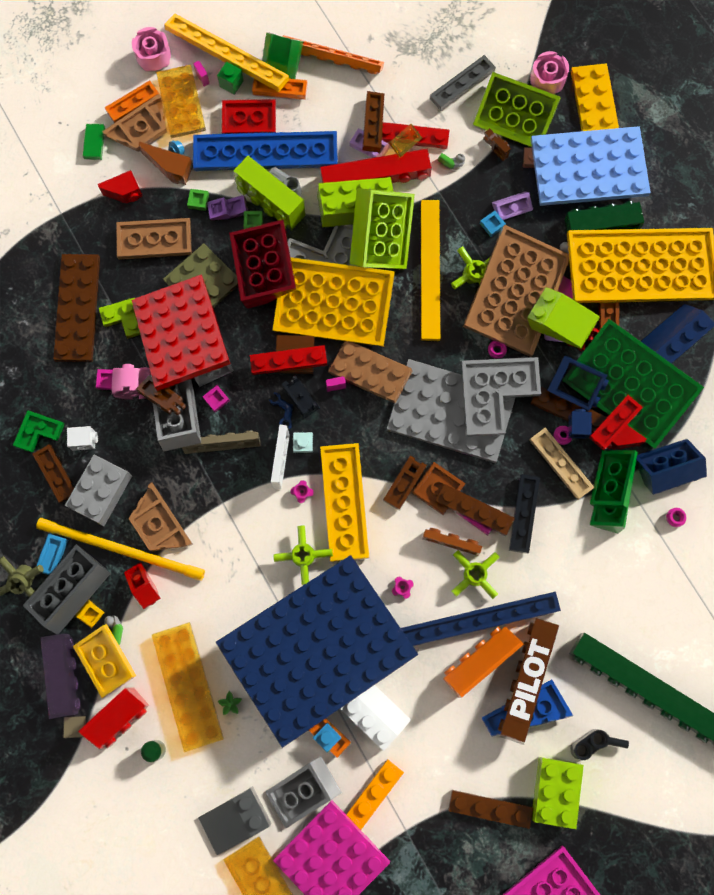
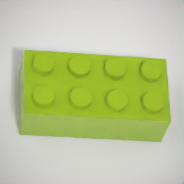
M247 156L233 170L237 190L242 195L246 194L249 196L252 203L256 206L260 205L268 216L275 217L277 221L284 220L285 228L287 227L292 231L306 216L304 199L250 156Z
M391 177L318 183L317 199L322 227L353 225L357 188L394 192Z

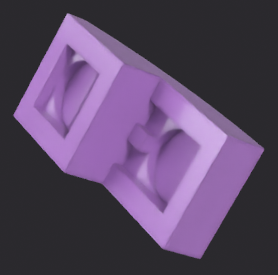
M244 195L228 200L223 197L207 202L211 220L244 216V211H248Z

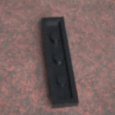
M520 475L509 551L529 554L540 477Z

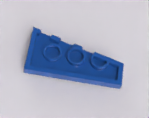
M551 679L542 684L530 727L573 717L571 710L553 680ZM505 705L482 717L491 737L501 735L498 727L501 718L505 719L507 711H504Z

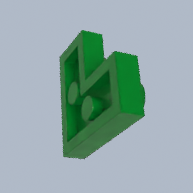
M27 411L13 446L33 453L40 436L58 441L65 424L61 421Z

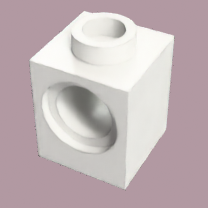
M91 426L67 428V447L72 451L95 449L98 435Z

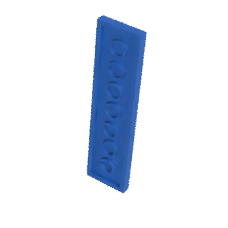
M337 131L193 135L194 171L234 170L247 156H250L265 169L275 167L278 169L320 168L338 164Z

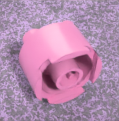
M154 27L140 29L136 37L132 39V49L138 64L145 71H156L167 67L170 63L171 51L166 35Z
M553 51L540 54L532 67L530 75L531 85L552 94L560 92L564 87L569 72L568 61L565 57H561Z
M123 364L122 368H113L112 394H114V397L133 400V397L139 396V399H146L137 392L136 388L151 375L150 368H134L132 364Z

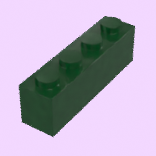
M628 201L621 205L609 204L600 208L593 206L586 210L573 209L567 213L564 221L567 232L569 230L641 229L644 224V217L640 202Z

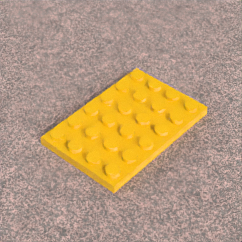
M291 258L296 290L277 298L273 331L384 347L394 271Z

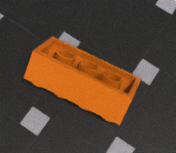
M498 626L490 633L491 638L485 642L484 639L475 646V652L471 655L467 652L459 659L461 663L456 668L452 665L444 672L446 676L443 680L458 698H462L524 645L507 627L500 629Z

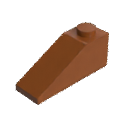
M139 142L142 154L171 182L186 185L193 168L191 157Z

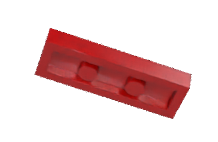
M627 395L589 438L601 449L605 450L643 407Z

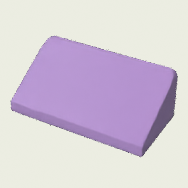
M522 192L492 202L494 211L498 213L502 220L533 210L529 192Z

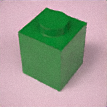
M228 62L224 64L217 75L219 86L234 95L244 82L242 69Z

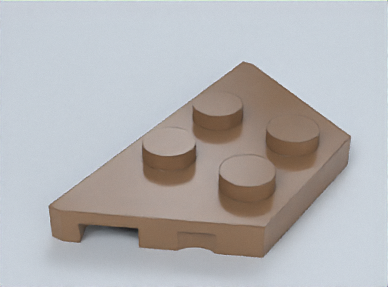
M156 95L102 131L104 136L137 152L140 151L139 142L150 144L167 132L161 95Z
M150 483L143 498L141 497L137 508L133 510L129 517L130 522L149 551L193 545L154 484Z

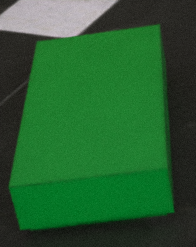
M86 124L83 148L84 159L102 160L104 134L102 131L105 130L104 124Z

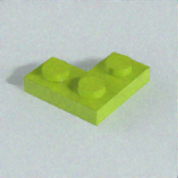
M135 298L99 308L104 327L122 322L127 339L141 335L132 300Z

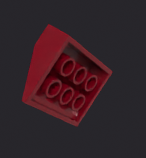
M284 220L229 233L240 298L247 309L265 305L296 290Z

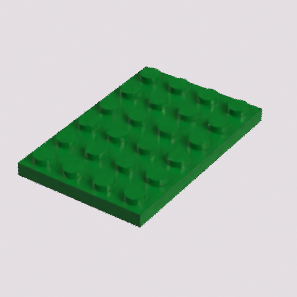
M610 319L606 321L577 360L607 374L606 379L609 382L605 390L600 389L597 397H600L597 407L608 415L615 410L627 395L643 407L628 423V426L647 438L645 442L653 448L659 445L704 388ZM573 365L562 381L590 400L600 377Z

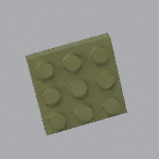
M204 243L163 278L164 282L171 286L202 274L213 308L238 287L237 276Z

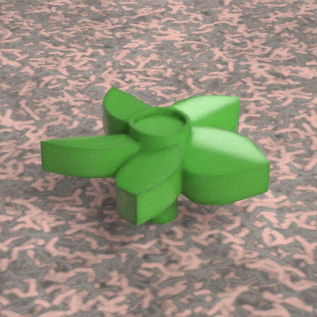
M229 691L226 699L218 700L221 706H225L223 708V715L228 714L230 710L238 714L236 705L240 703L242 698L233 699V694Z

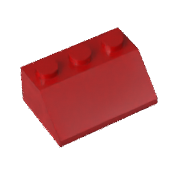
M125 687L78 732L98 749L104 747L108 749L117 741L115 737L119 733L124 734L132 727L130 723L137 718L139 720L147 713L146 708L150 705L135 688Z

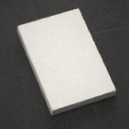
M279 425L271 477L273 488L279 490L282 489L290 437L286 425Z

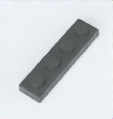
M483 55L430 94L429 99L442 111L494 72L496 67Z

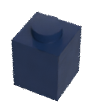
M575 409L570 413L568 438L588 439L591 436L592 412H586L585 409Z

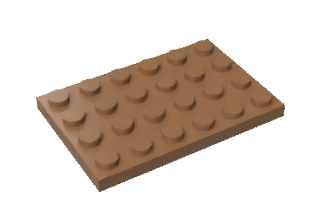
M504 225L463 327L505 344V346L525 355L533 356L541 333L531 329L527 317L546 287L558 291L569 262V254Z

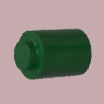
M160 740L148 741L141 748V756L147 762H155L162 759L166 752V747Z

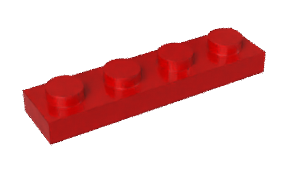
M383 122L382 141L447 149L450 130Z
M325 345L250 355L252 375L326 366Z

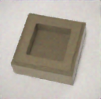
M86 716L64 717L63 738L83 737L78 731L86 724Z

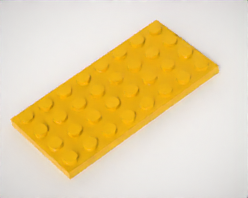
M713 228L569 230L567 232L573 300L577 303L714 300Z

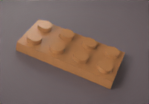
M190 218L116 222L118 259L192 254Z
M345 341L328 372L335 377L343 376L346 382L396 403L413 370L358 344Z

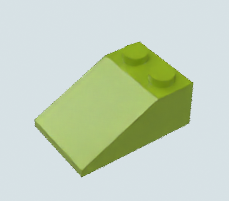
M547 287L527 317L531 329L580 349L600 318L599 315L563 293Z

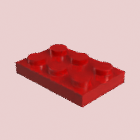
M276 99L222 100V134L276 133Z

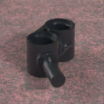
M592 729L571 745L570 752L576 759L588 760L592 754L608 745L628 749L629 741L609 737V734L603 730ZM596 733L602 736L600 744H595L593 741ZM580 745H584L586 749L583 756L577 754V748Z

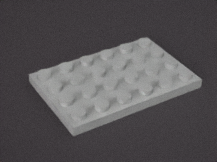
M408 359L406 366L412 368L413 372L394 404L386 431L496 463L504 435L466 437L462 375ZM515 397L503 398L505 431Z

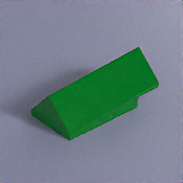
M636 450L602 451L590 505L594 507L590 521L591 526L617 534L625 529L637 459Z

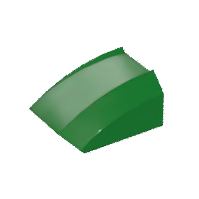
M266 32L262 61L289 75V79H296L304 41Z

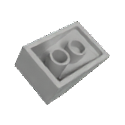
M322 757L305 765L266 791L285 828L342 793Z

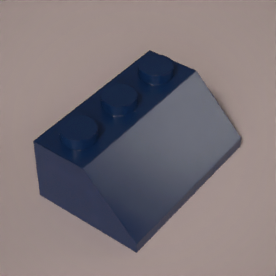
M688 439L637 455L636 465L644 485L653 495L707 477L706 458Z

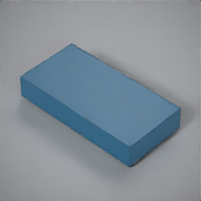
M48 533L36 565L43 566L44 571L42 573L50 575L60 564L68 542L67 539Z

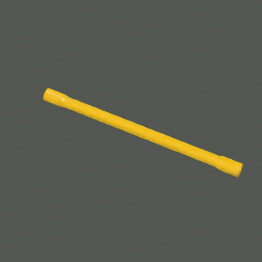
M39 518L36 528L109 550L184 574L199 581H202L205 575L204 569L185 565L65 527L47 519Z

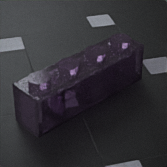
M65 633L40 637L49 719L77 715L81 705L80 699L76 696L78 680L74 677L76 661L72 657L71 651L74 646L73 639L70 637V634Z

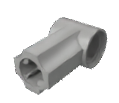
M276 167L269 171L287 187H296L292 191L301 196L302 190L296 177H291Z

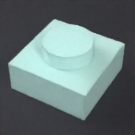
M293 433V452L313 453V433Z

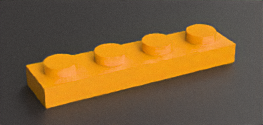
M388 759L346 814L360 830L404 773Z

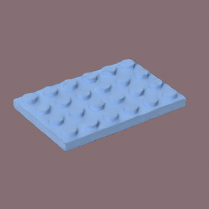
M640 126L531 137L540 206L646 197L650 195Z

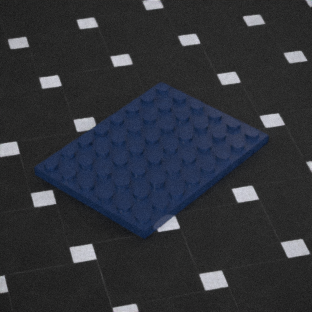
M351 555L215 642L282 748L419 655Z

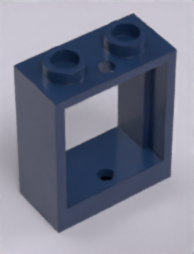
M565 355L547 391L590 411L591 407L596 408L600 397H597L600 389L605 390L609 380L606 379L607 374ZM570 364L600 377L588 403L558 389Z

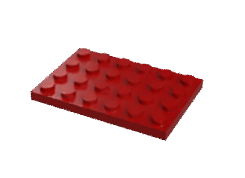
M202 274L132 300L154 387L157 391L230 365Z

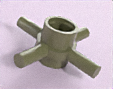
M2 556L0 558V565L9 576L7 583L0 587V596L11 591L14 594L25 592L30 598L35 592L31 587L33 579L44 571L43 566L38 565L32 569L30 566L20 565L15 569Z

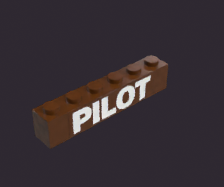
M538 618L535 619V623L530 622L527 634L531 636L529 642L525 641L521 653L525 654L523 661H518L516 672L519 673L518 679H513L510 691L513 692L511 700L507 699L504 707L507 715L505 719L501 718L498 731H501L500 737L524 745L559 625Z

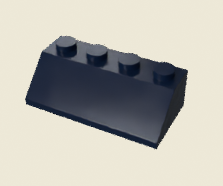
M684 304L641 342L673 364L714 328V321L703 310Z

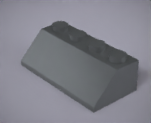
M76 544L23 606L46 629L58 635L111 573Z

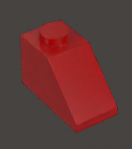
M131 170L97 184L103 196L124 203L135 202L143 196Z
M627 425L607 448L615 450L641 446L647 438Z
M141 562L124 572L131 593L143 609L161 599L156 586Z

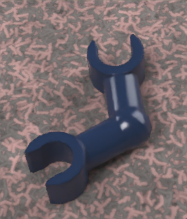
M274 392L275 396L278 397V401L273 402L269 399L270 403L285 409L284 417L280 420L279 425L289 422L288 428L290 430L292 428L291 416L294 406L284 401L279 393Z

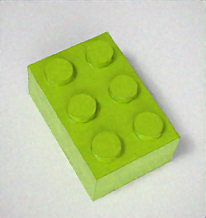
M544 757L538 758L532 821L571 829L577 828L584 765Z

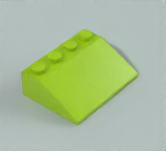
M492 72L473 125L485 130L490 128L498 135L532 147V136L546 135L561 97Z
M357 188L350 254L351 265L407 269L415 194Z

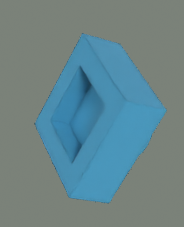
M496 211L480 220L481 226L490 237L498 233L506 225Z
M327 723L313 738L328 752L342 737Z

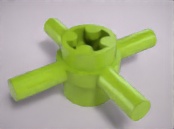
M462 246L457 252L466 266L463 276L451 283L454 289L466 282L470 284L479 283L480 285L490 259L488 258L484 262L480 260L472 261Z
M301 525L297 526L298 545L293 548L292 552L274 554L273 557L274 562L292 560L298 565L301 571V584L305 585L309 582L308 566L313 563L315 558L332 557L333 550H314L310 545L306 544L305 526ZM300 550L309 554V556H305L304 561H301L298 553Z
M457 550L453 556L465 569L463 573L464 580L451 591L454 596L457 597L471 585L481 586L494 599L498 593L486 579L488 575L487 569L500 558L498 554L494 552L482 564L477 562L470 563ZM471 570L480 571L478 580L471 576Z

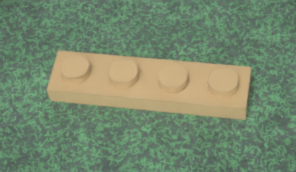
M546 428L529 440L578 500L594 488Z

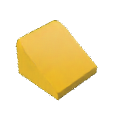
M88 600L75 616L92 628L104 614V611Z

